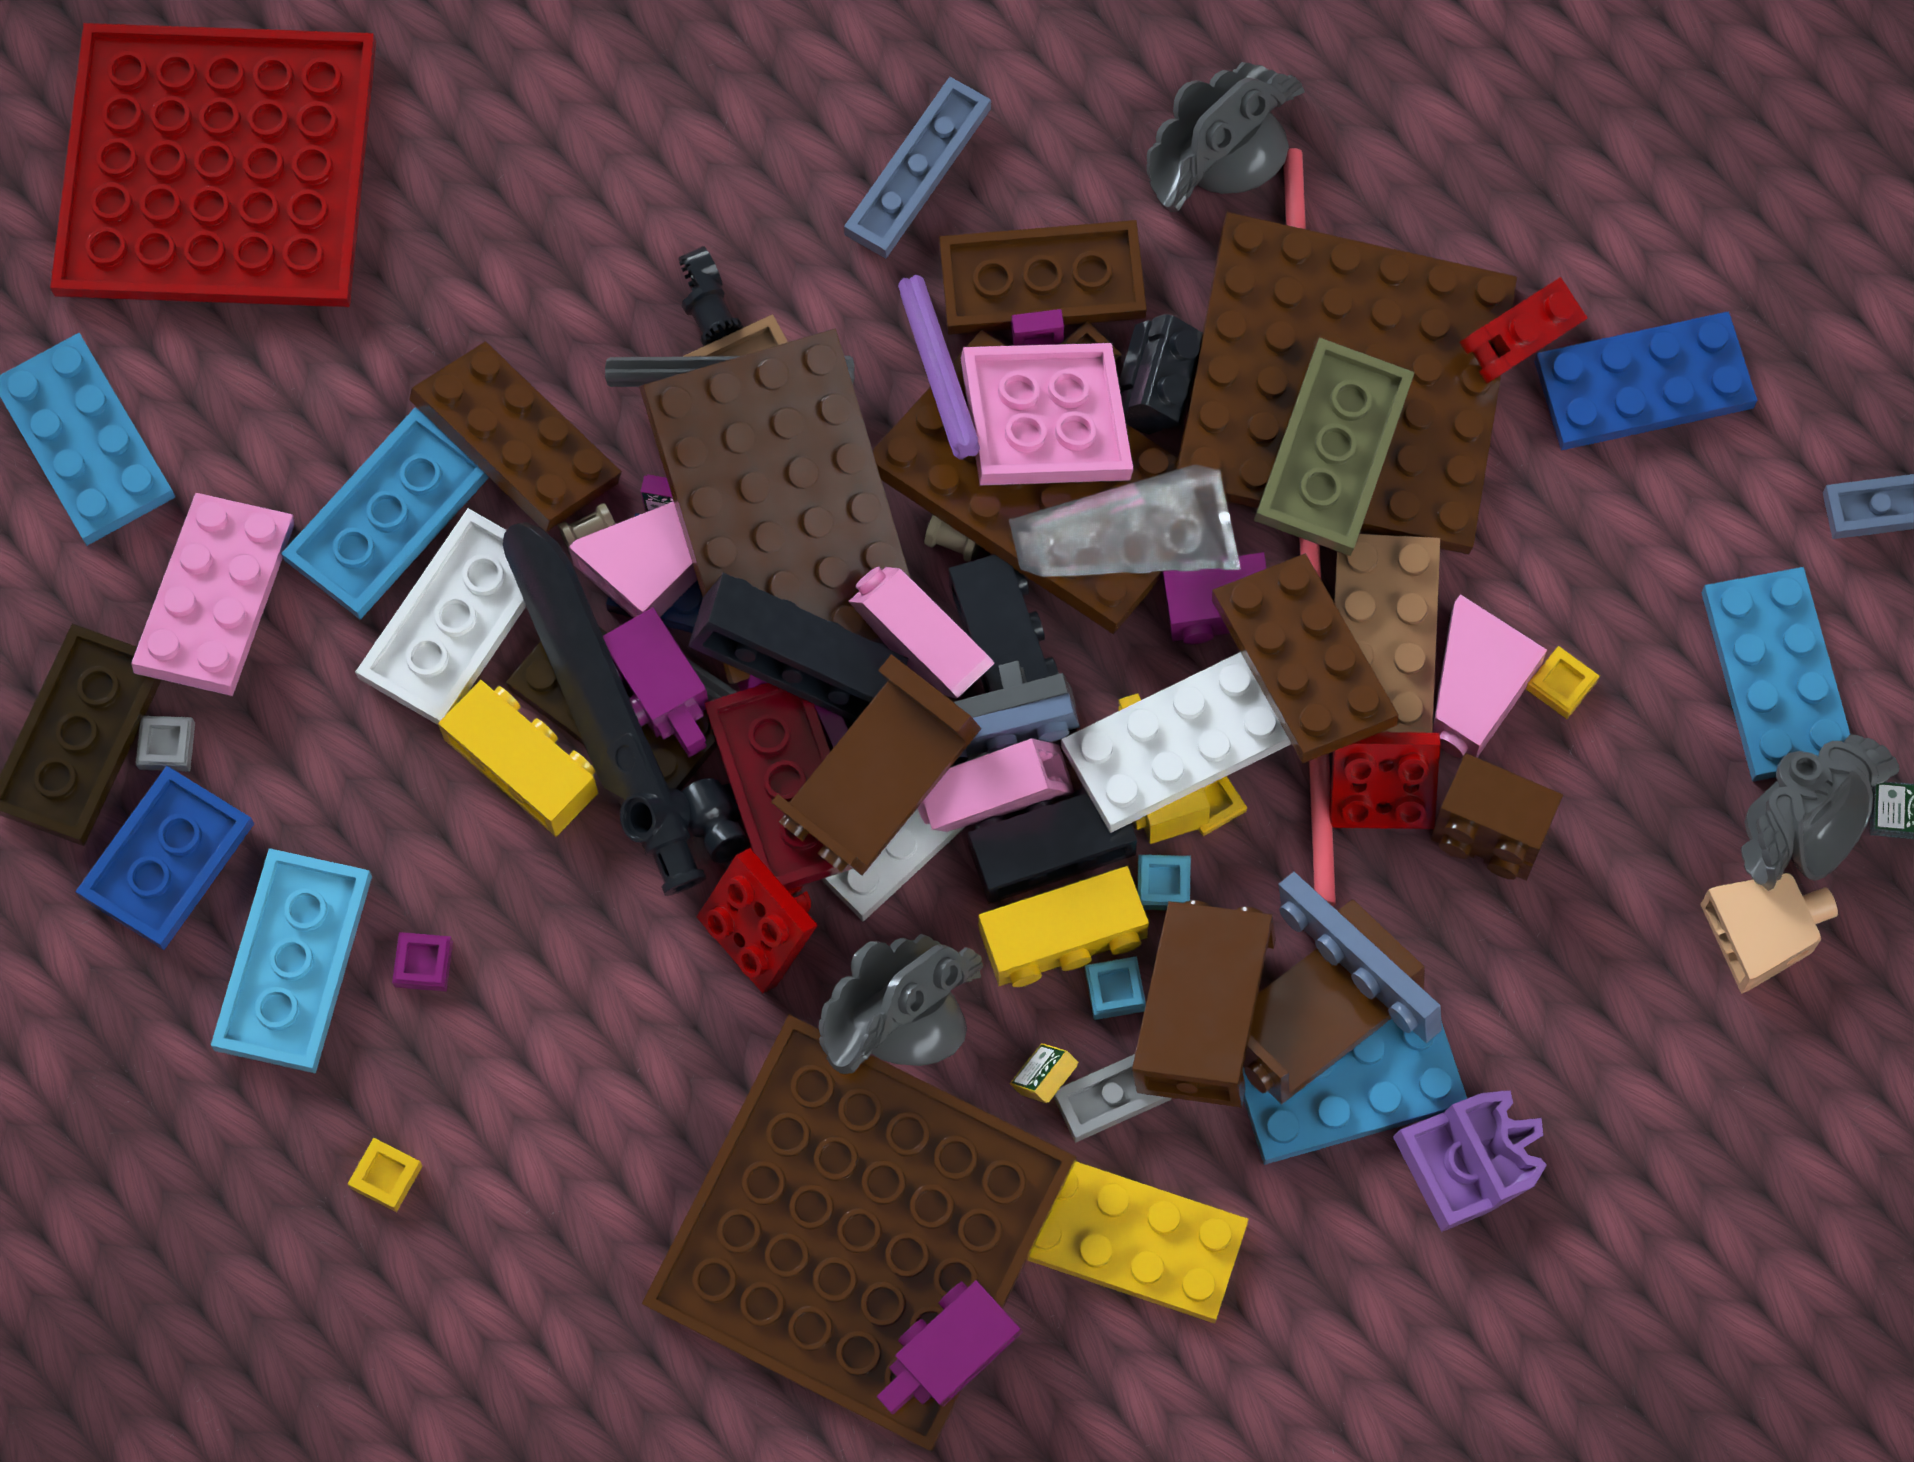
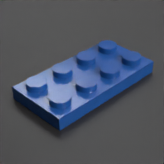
M1729 311L1536 353L1534 360L1561 451L1754 409L1757 403V397Z

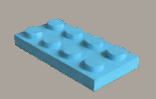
M269 848L211 1042V1047L214 1051L316 1073L371 883L372 875L369 870Z

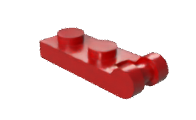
M1559 277L1488 324L1482 326L1459 343L1467 355L1472 352L1482 367L1478 372L1485 383L1488 384L1588 319L1563 279ZM1489 341L1492 342L1493 346L1495 347V349L1497 350V352H1498L1499 355L1501 356L1500 358L1498 357V355L1496 354V352L1494 351V349H1493L1492 346L1490 345Z

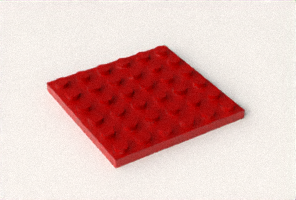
M83 23L50 285L54 297L350 307L377 43L374 33Z

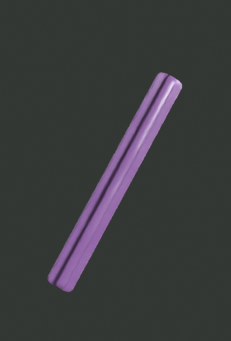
M914 275L910 279L903 278L898 285L900 296L953 455L962 460L967 456H975L980 450L978 437L924 278L919 275Z

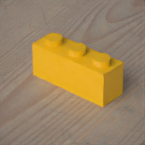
M480 680L438 723L443 738L542 826L557 837L598 794L595 779L592 776L596 771L578 752L573 750L568 755L556 745L555 742L558 740V737L544 722L536 718L531 723L518 712L521 708L520 704L508 691L501 686L493 690Z
M1128 866L978 915L979 932L999 986L1011 983L1013 987H1023L1032 984L1042 977V972L1060 966L1063 971L1078 969L1092 961L1091 956L1111 950L1113 955L1134 950L1141 945L1142 939L1147 938L1149 926Z

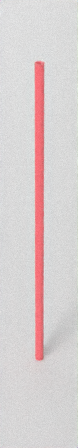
M1290 148L1286 161L1283 164L1286 225L1306 229L1303 154L1300 149ZM1299 537L1300 555L1306 553L1321 579L1320 545ZM1328 753L1309 761L1314 890L1331 906L1336 905L1333 828L1330 814V761Z

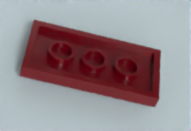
M764 683L705 702V709L753 852L787 890L841 873L818 854L823 844L810 834L802 842L779 823L784 813L772 803L777 794L787 802H790L830 753L815 705L770 683ZM848 865L847 868H846L843 872L848 871V870H851V869H853V868H851V867Z

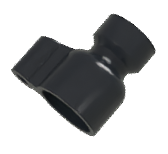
M706 778L692 783L682 791L689 802L691 810L688 830L695 837L704 839V846L714 862H729L737 854L746 850L749 845V839L740 824L736 822L742 817L730 783L722 785L718 779Z

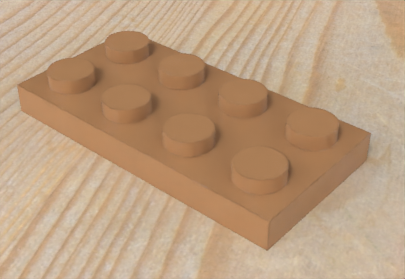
M1359 534L1351 556L1337 551L1335 605L1399 715L1397 726L1385 731L1432 733L1440 538Z

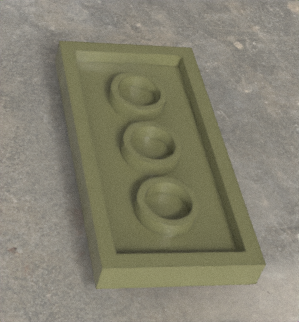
M1319 337L1254 521L1351 556L1415 372Z

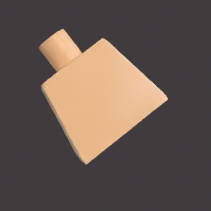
M1789 873L1782 874L1775 887L1769 891L1754 880L1716 886L1708 890L1700 904L1741 994L1753 989L1810 955L1821 941L1816 924L1838 915L1835 899L1828 888L1824 887L1802 896L1794 877Z

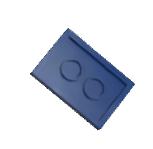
M166 766L75 892L79 898L157 947L165 950L254 826V822L245 813Z

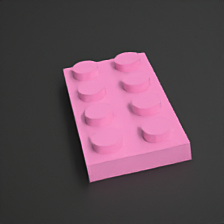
M195 493L131 665L134 674L233 696L283 558L281 553L286 549L295 525L293 514Z

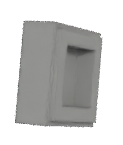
M143 716L140 721L136 757L138 769L163 771L168 766L175 771H190L195 730L193 718Z

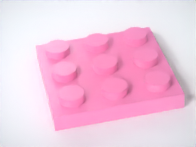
M1112 343L963 347L961 364L968 410L980 446L978 454L975 455L980 485L1127 481L1131 479L1133 464Z

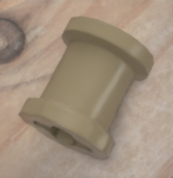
M603 503L597 506L595 513L572 524L564 521L558 524V529L571 555L569 546L575 540L613 526L616 523L607 506Z
M932 515L926 531L924 544L931 548L936 544L962 554L966 562L974 561L982 547Z

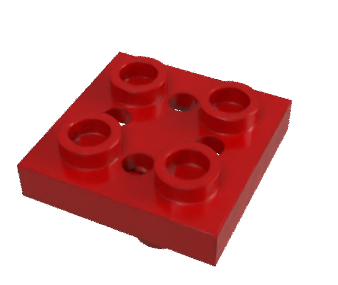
M1385 731L1333 751L1330 798L1332 828L1434 829L1441 746L1440 734ZM1378 803L1382 805L1390 803L1389 806L1384 808L1377 806Z
M749 848L734 857L696 918L763 994L778 985L818 925L807 913L811 908V899L808 892L805 891L795 898L792 896L801 891L803 886L787 890L752 849Z

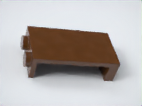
M892 654L878 670L887 680V683L790 802H787L779 794L772 800V803L784 813L779 823L802 842L810 834L823 844L818 854L841 873L849 865L861 876L864 875L982 729L967 712Z
M1354 899L1337 910L1424 990L1425 966ZM1315 949L1258 993L1243 1065L1245 1074L1259 1092L1266 1093L1268 1091L1282 1105L1392 1018L1388 1012L1389 1008L1377 997L1373 999L1367 998L1354 984L1350 972L1340 963L1337 965L1330 964L1318 949Z
M1190 900L1185 903L1168 901L1132 1067L1137 1093L1242 1108L1246 1090L1243 1065L1267 948L1274 949L1276 941L1272 914H1265L1252 907H1239L1236 910L1212 907L1205 902Z

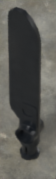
M527 522L511 525L503 537L502 545L505 557L596 774L604 788L625 799L620 809L622 829L631 840L642 844L647 856H653L664 882L662 890L665 896L678 894L695 887L706 880V875L703 869H698L687 844L691 837L687 829L691 811L689 802L681 791L669 788L571 561L559 543L540 527Z

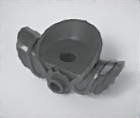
M1241 62L1233 71L1221 70L1213 76L1209 84L1197 80L1185 83L1179 89L1174 99L1173 113L1175 118L1168 119L1162 123L1157 131L1156 143L1147 151L1149 183L1162 205L1171 212L1179 211L1184 202L1191 196L1196 185L1207 191L1220 194L1241 193L1257 188L1273 178L1286 161L1289 145L1284 128L1270 111L1275 107H1280L1286 101L1294 99L1295 96L1305 93L1302 83L1292 75L1287 76L1273 70H1268L1262 65H1254L1247 62Z
M1850 734L1844 742L1830 741L1824 744L1818 755L1797 751L1788 753L1783 757L1777 767L1776 777L1778 781L1752 803L1744 821L1750 841L1741 847V854L1745 862L1744 868L1746 872L1751 875V878L1757 884L1762 885L1768 891L1773 889L1776 882L1781 879L1790 859L1796 868L1812 881L1826 877L1841 864L1859 841L1869 821L1873 802L1871 787L1884 783L1899 772V764L1887 747L1879 745L1873 739Z
M920 934L915 940L897 939L890 946L877 941L866 943L853 956L851 962L852 977L847 976L837 983L831 999L824 1003L819 1021V1032L821 1035L819 1041L830 1065L839 1073L848 1074L854 1073L859 1065L868 1059L871 1053L881 1060L894 1064L915 1066L937 1063L954 1055L965 1041L967 1026L962 1010L951 990L963 983L971 982L972 979L981 978L980 970L983 968L982 957L967 947L958 953L953 948L941 945L938 941H934L931 937Z

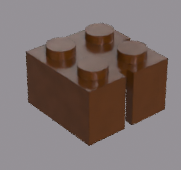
M1465 753L1440 809L1431 840L1439 843V848L1453 857L1467 859L1468 856L1474 858L1476 855L1483 858L1484 863L1488 864L1487 868L1497 876L1509 880L1519 877L1527 881L1563 794Z

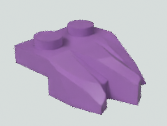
M1510 1090L1480 1093L1452 1104L1444 1113L1400 1129L1393 1136L1441 1232L1485 1215L1535 1186L1547 1166L1541 1158L1528 1155L1524 1147L1543 1136L1542 1119L1515 1121L1508 1118L1506 1111L1513 1104Z

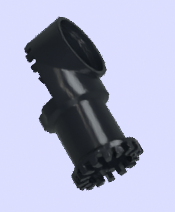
M705 246L678 258L680 266L685 265L681 268L682 272L688 271V274L684 276L685 279L691 278L692 281L688 282V285L693 287L691 289L692 292L682 301L681 306L687 315L693 316L701 330L700 341L703 346L744 328L739 318L732 317L723 301L725 292L722 289V280Z

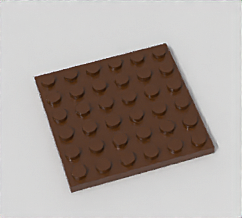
M1227 212L1223 221L1173 490L1255 508L1259 507L1311 357L1320 337L1415 372L1360 531L1377 535L1440 538L1441 549L1469 555L1474 546L1501 375L1486 384L1478 372L1482 367L1472 352L1468 355L1466 354L1459 342L1512 308L1517 276ZM1489 341L1490 345L1492 346V348L1494 349V351L1496 352V354H1497L1498 357L1500 358L1501 356L1499 355V353L1497 352V350H1496L1495 347L1493 346L1492 342Z
M788 1015L642 1304L932 1452L963 1389L944 1407L939 1405L933 1397L922 1405L913 1396L895 1414H891L877 1399V1395L897 1377L889 1367L898 1359L895 1355L903 1348L898 1340L920 1319H923L928 1325L944 1310L938 1304L939 1301L961 1281L969 1287L977 1280L1000 1307L1004 1308L1077 1157L872 1055L862 1062L854 1073H839L833 1069L826 1059L827 1055L819 1041L821 1036L819 1029Z

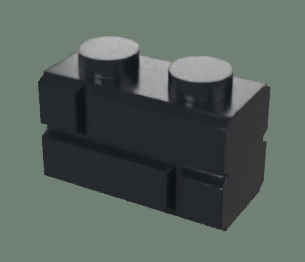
M1169 314L1155 317L1152 321L1147 320L1135 324L1119 380L1123 412L1127 425L1148 435L1162 431L1163 428L1168 429L1180 425L1197 366L1203 332Z

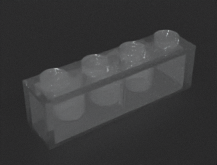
M1196 464L1009 520L1020 569L1041 577L1099 575L1119 572L1151 573V571L1241 569L1220 470Z

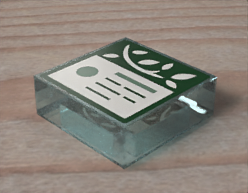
M1885 781L1871 787L1873 802L1870 814V835L1914 839V784Z

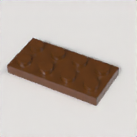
M1137 220L939 236L948 335L974 333L981 330L984 332L1011 330L1012 315L1057 309L1062 310L1064 325L1083 324L1086 321L1096 323L1146 318L1147 309Z
M486 341L411 389L409 400L545 532L619 483L622 471Z
M1306 553L1212 590L1214 606L1302 763L1397 726L1399 715Z

